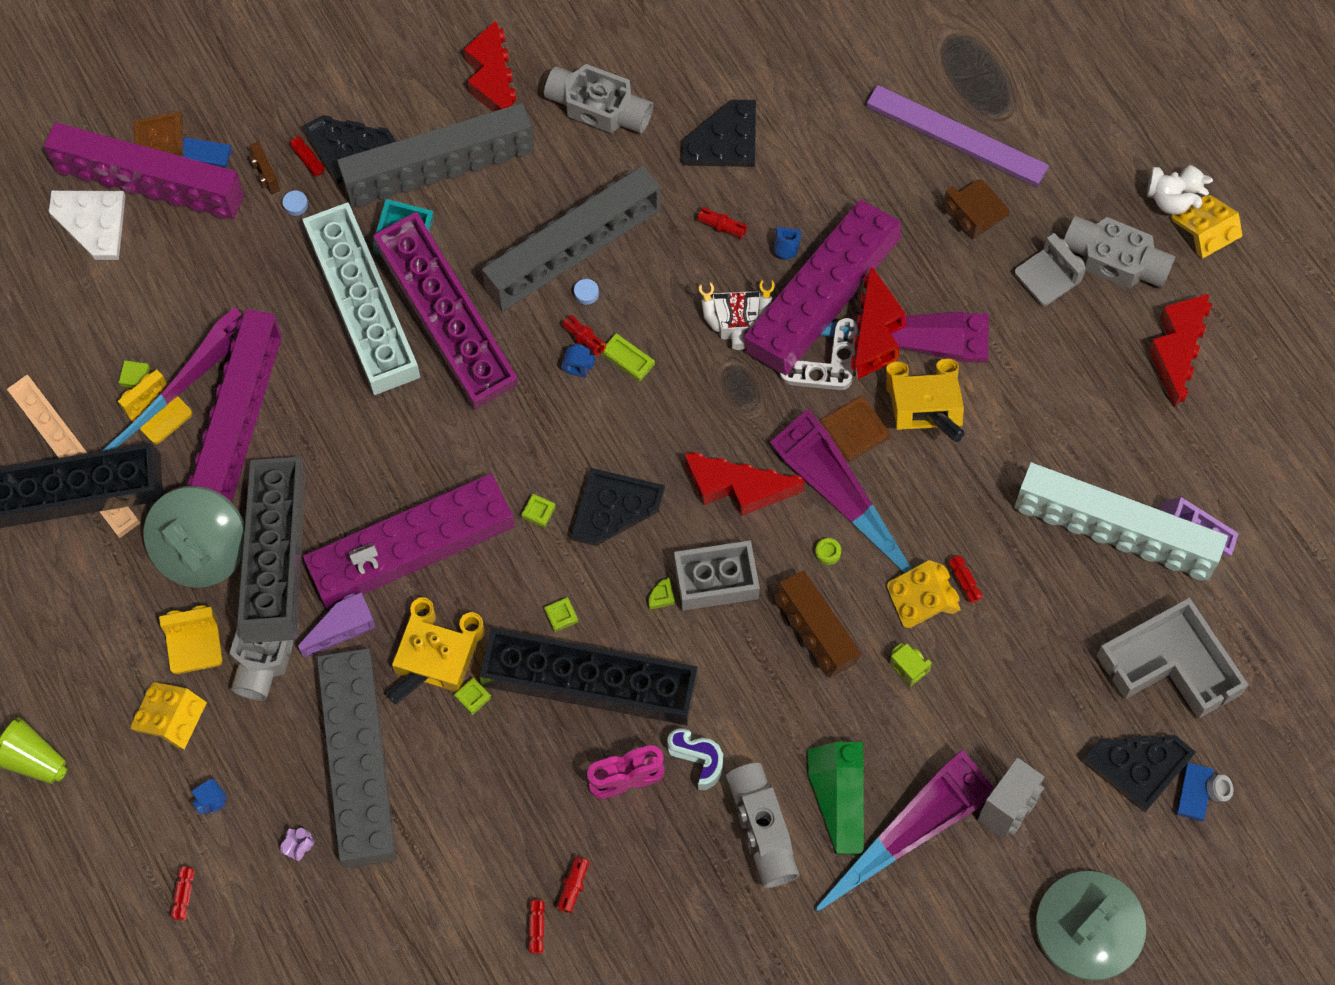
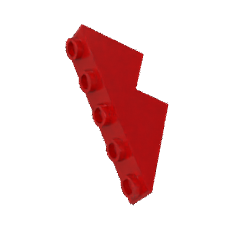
M496 21L464 49L466 62L478 71L468 80L469 93L492 112L513 106V102H517L515 89L509 87V82H513L511 68H506L505 62H509L507 48H502L501 44L505 42L503 28H498Z
M870 267L869 274L864 276V288L867 289L866 294L861 295V309L864 310L863 314L858 315L857 329H860V335H855L854 350H857V355H852L851 371H856L857 379L900 359L899 345L891 334L906 327L905 311L873 267Z
M1209 294L1164 307L1160 319L1168 335L1153 339L1149 349L1174 407H1177L1179 402L1184 403L1188 393V388L1184 387L1186 380L1190 381L1192 378L1194 367L1190 366L1192 359H1197L1200 345L1196 344L1197 339L1203 337L1206 324L1202 323L1204 316H1209L1212 303L1208 302Z
M697 452L685 454V466L703 505L732 494L740 514L743 516L804 492L805 481L797 475L785 476L771 469L763 471L754 469L749 464L737 465L729 463V461L723 458H706Z

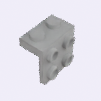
M1053 233L1047 237L1044 249L1015 269V276L1042 306H1047L1082 282L1086 267L1083 260L1069 250L1065 240L1059 239Z

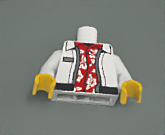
M763 280L760 282V289L763 292L761 296L760 291L714 293L713 298H711V294L714 291L713 284L709 282L710 290L707 293L702 292L701 284L698 285V292L704 298L701 300L704 319L714 331L719 332L721 339H732L733 349H745L744 335L772 304L770 292L775 287L773 280L772 288L769 290L763 288Z

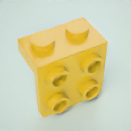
M1211 195L1201 197L1202 205L1199 209L1190 206L1184 213L1172 215L1174 223L1194 235L1196 252L1201 258H1205L1242 237L1239 213Z
M156 369L154 372L145 375L137 386L127 390L121 396V399L118 400L123 413L132 422L168 387L164 376ZM177 396L139 429L153 444H159L190 419L193 413Z
M928 560L888 582L887 588L904 627L912 628L940 612L954 614L961 610L958 604L960 601L956 590L951 588L948 581L950 575L944 565Z
M197 606L191 611H170L165 616H159L160 626L166 635L170 670L173 674L222 665L223 657L217 616L212 607Z
M154 682L147 690L138 712L134 716L131 729L136 732L159 736L175 747L185 750L207 702L187 688Z

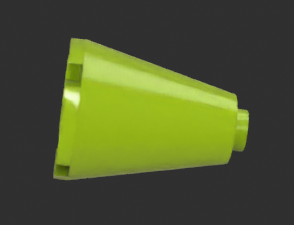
M18 717L17 721L13 720L0 737V768L49 784H53L55 781L60 782L68 770L65 767L66 761L23 719Z

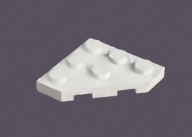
M51 191L49 206L51 217L94 260H119L126 197L124 191Z

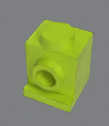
M901 643L891 652L890 666L910 687L931 669L932 662L929 659L924 662V657L916 648L912 649L908 644L904 645Z

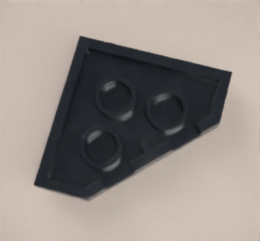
M732 99L686 137L683 146V166L755 167L756 100Z
M322 115L302 126L305 134L337 184L343 182L338 159L396 142L387 128L379 127L376 129L366 127L363 123L346 120V122L338 121L326 115Z
M591 468L571 540L597 546L658 513L665 492V485Z
M1164 735V737L1149 738V736L1127 737L1126 739L1116 740L1107 738L1100 739L1084 757L1083 762L1146 813L1191 760L1196 751L1176 735Z

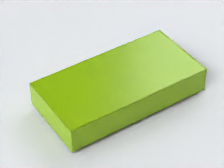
M617 333L606 344L605 351L601 353L602 356L639 382L655 365V360Z

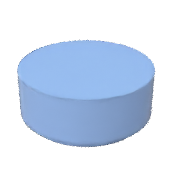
M291 191L284 196L283 206L289 215L299 216L307 210L308 201L304 193Z
M590 279L580 280L574 287L575 299L584 305L594 303L599 296L598 285Z

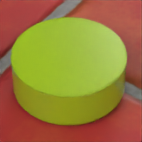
M825 538L819 541L815 551L817 560L824 565H833L838 562L841 556L840 544L832 538Z

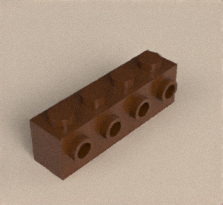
M805 570L779 582L773 592L775 602L784 610L791 626L797 629L803 638L806 648L812 651L819 667L831 678L854 666L862 653Z

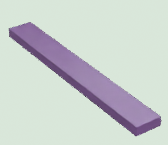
M877 85L867 102V108L1037 188L1048 170V164Z

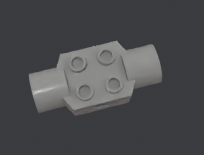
M585 64L575 72L555 66L548 76L544 89L545 98L567 106L569 118L609 133L622 126L642 134L650 121L653 111L652 101L631 94L630 80Z
M1075 215L1064 238L1070 251L1082 255L1086 267L1085 271L1129 289L1141 280L1163 288L1176 258L1172 254L1154 248L1153 235L1108 217L1096 224Z
M237 627L229 653L234 663L238 666L231 691L247 699L267 700L273 677L283 675L286 672L295 640L243 644L239 628Z
M746 764L730 771L726 777L736 807L739 810L738 819L741 828H747V846L750 854H754L753 857L763 887L773 888L797 879L800 874L794 860L791 839L774 789L767 781L762 764ZM762 823H763V824H766L767 826H766V827H761V826H759L758 824H762Z

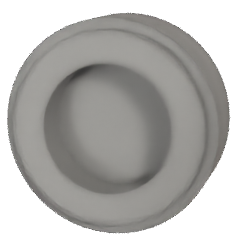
M1226 775L1212 776L1207 782L1209 797L1215 802L1230 800L1233 795V784L1230 778Z

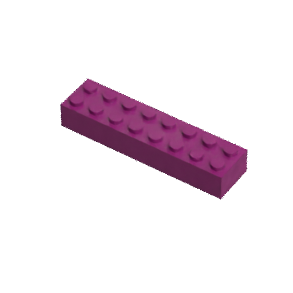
M54 122L44 144L54 170L61 175L68 176L69 174L86 182H98L107 188H120L129 194H142L151 200H164L173 206H186L195 212L202 213L204 211L220 219L229 218L234 220L244 197L236 171Z
M860 199L744 335L746 353L786 376L795 366V363L801 359L862 286L864 276L869 274L870 267H873L875 270L901 239L900 221Z
M415 212L373 235L377 250L473 409L475 410L515 388L518 385V377L419 214Z
M246 309L244 317H240L237 330L239 333L237 339H233L230 351L232 355L230 362L227 361L225 363V378L223 384H219L217 389L218 400L216 407L213 406L211 408L209 417L211 423L209 429H205L202 442L204 445L202 452H198L196 456L195 466L197 468L195 474L190 476L188 486H201L212 489L225 496L231 502L235 495L282 340V333L275 314Z
M491 473L304 555L303 558L325 608L329 610L349 594H366L515 527L513 515ZM373 543L378 556L374 557L378 563V568L375 569L372 562L366 561L363 564L365 573L361 574L357 564L353 565L348 552Z

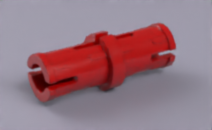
M702 207L697 221L716 228V231L720 233L724 231L739 239H743L748 228L747 224L735 221L725 213L719 214L706 207Z
M570 315L569 319L565 318L562 326L575 337L577 343L585 345L596 356H599L600 352L603 353L605 351L606 343L593 333L592 328L584 326L573 315Z
M576 856L573 859L568 877L564 878L562 883L564 888L556 906L558 910L562 912L566 910L568 914H572L578 894L583 891L584 885L582 883L588 866L591 863L584 858L581 861L580 857Z

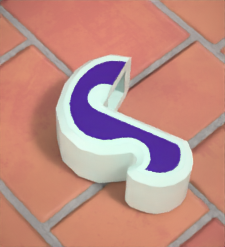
M687 729L672 731L668 736V751L670 755L704 765L698 783V790H708L719 781L722 774L723 753L720 746L707 738L691 741V732Z

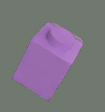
M1182 497L1161 503L1159 510L1228 535L1222 554L1232 556L1239 533Z
M362 593L345 596L342 601L336 603L298 645L303 658L376 628Z

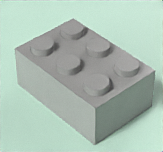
M751 540L674 552V565L682 611L759 599L760 587Z
M1017 758L986 800L978 822L1003 840L1008 834L1013 836L1021 826L1025 815H1029L1045 788L1041 783L1045 776Z

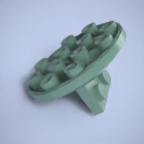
M184 486L174 489L163 495L152 506L147 515L144 525V543L148 556L155 567L165 577L175 583L195 588L218 584L228 578L238 568L243 559L244 521L232 502L212 489L201 486Z
M1081 871L1059 879L1044 894L1036 914V933L1044 954L1059 970L1080 980L1102 981L1123 973L1138 958L1146 938V920L1140 902L1124 883L1101 872Z

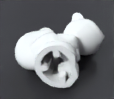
M1193 165L1184 168L1179 176L1176 172L1171 173V176L1164 175L1160 167H1153L1149 178L1147 197L1153 198L1158 207L1165 213L1171 215L1182 214L1190 206H1194L1195 209L1201 207L1202 199L1194 193L1207 196L1209 192L1204 187V184L1211 183L1213 179L1204 175Z

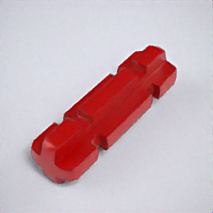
M296 136L294 139H291V148L294 152L298 153V157L306 167L310 168V172L316 177L325 172L323 164L317 160L311 149L304 144L305 142L302 138Z
M957 555L951 558L948 564L952 571L955 570L954 575L963 591L967 592L966 597L969 602L976 603L983 598V594L979 588H976L977 583L969 568L965 567L966 563L962 556Z
M179 868L177 876L179 881L176 882L173 898L175 906L172 907L170 915L174 920L184 921L186 919L188 911L186 906L189 905L192 888L190 881H193L194 877L193 868Z
M531 900L529 910L531 913L529 915V938L531 939L529 941V952L531 954H542L544 951V942L542 941L544 939V915L542 913L545 911V904L543 900Z

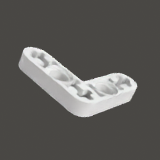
M844 318L837 323L831 364L797 361L793 368H795L796 373H803L802 368H806V379H802V374H794L793 378H789L788 374L786 376L781 374L783 382L794 386L833 390L849 388L852 384L854 372L851 371L852 355H856V350H854L855 335H858L856 322L852 319ZM845 326H850V330H853V332H849L848 342H843L844 332L840 330L844 329ZM840 349H848L851 352V356L846 360L838 358L837 352ZM815 369L821 370L824 374L823 378L819 381L810 379L809 374ZM827 371H831V376H834L830 377V382H827ZM840 373H844V376L848 378L843 379V383H839L838 378H836Z

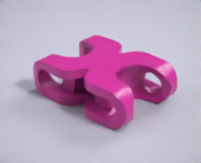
M649 745L632 750L623 757L614 756L594 762L589 766L587 772L591 794L597 799H606L622 794L629 788H642L659 782L664 776V757L662 751L657 746ZM647 754H653V755H655V756L645 757ZM603 769V771L594 774L597 770ZM607 788V790H605V791H600V790H598V789Z

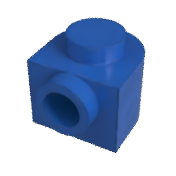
M777 227L773 242L774 253L782 259L794 258L798 253L801 230Z
M574 344L567 347L561 368L566 373L586 378L588 370L593 369L595 355L590 354V350L584 346Z
M210 779L191 791L195 799L191 803L200 815L203 813L208 815L210 812L216 813L226 805L227 795L215 779Z

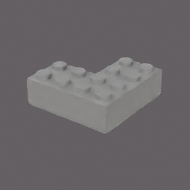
M1190 598L1102 645L1097 654V658L1109 675L1115 674L1112 681L1124 699L1170 676L1198 719L1218 709L1220 704L1223 706L1241 696L1249 686Z

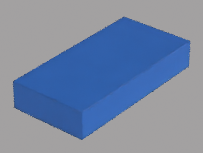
M185 137L179 156L227 169L232 146Z
M1187 763L1176 815L1201 822L1204 821L1209 798L1207 782L1213 776L1214 769Z

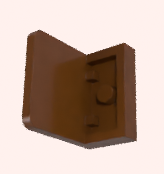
M978 179L960 192L954 186L945 192L943 206L972 239H975L1009 215V208L982 179Z

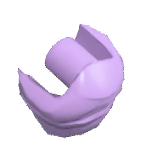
M289 828L285 836L286 839L280 846V852L300 861L304 853L314 846L315 841L308 830L303 828L293 830Z

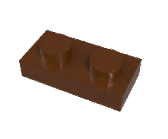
M259 141L250 144L252 154L249 155L254 169L259 167L261 171L258 177L263 188L268 186L271 194L279 192L280 188L277 178Z

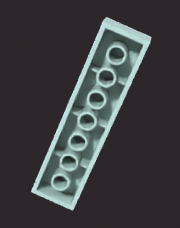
M349 202L304 218L303 223L373 394L377 395L421 378L417 362Z
M1032 462L1014 507L1024 515H1034L1042 518L1048 524L1061 525L1074 534H1085L1098 543H1109L1116 546L1122 552L1138 554L1146 561L1162 563L1170 570L1186 572L1197 580L1209 581L1220 561L1228 535Z

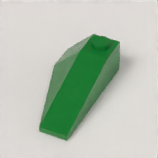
M834 742L808 749V777L815 791L817 802L825 819L836 855H862L864 853L863 742Z

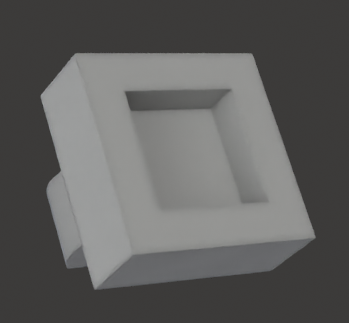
M373 543L348 552L353 565L357 564L361 574L365 573L363 564L366 561L372 562L375 569L378 568V563L374 558L378 554Z

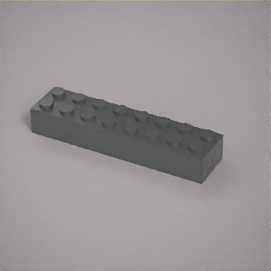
M523 103L341 158L337 161L349 202L353 208L365 206L379 199H388L392 195L401 192H411L417 187L433 185L443 179L456 178L472 170L478 171L488 165L501 164L517 156L523 157L535 150L532 125Z
M644 166L637 170L629 171L623 179L610 183L604 191L598 195L590 196L584 204L570 209L559 220L551 221L545 229L537 234L529 235L523 243L517 247L509 248L503 256L490 260L482 268L486 293L503 313L660 211V185Z
M301 456L250 460L237 622L243 644L297 640L306 473Z
M370 649L317 656L340 862L345 869L396 861V844L373 656Z

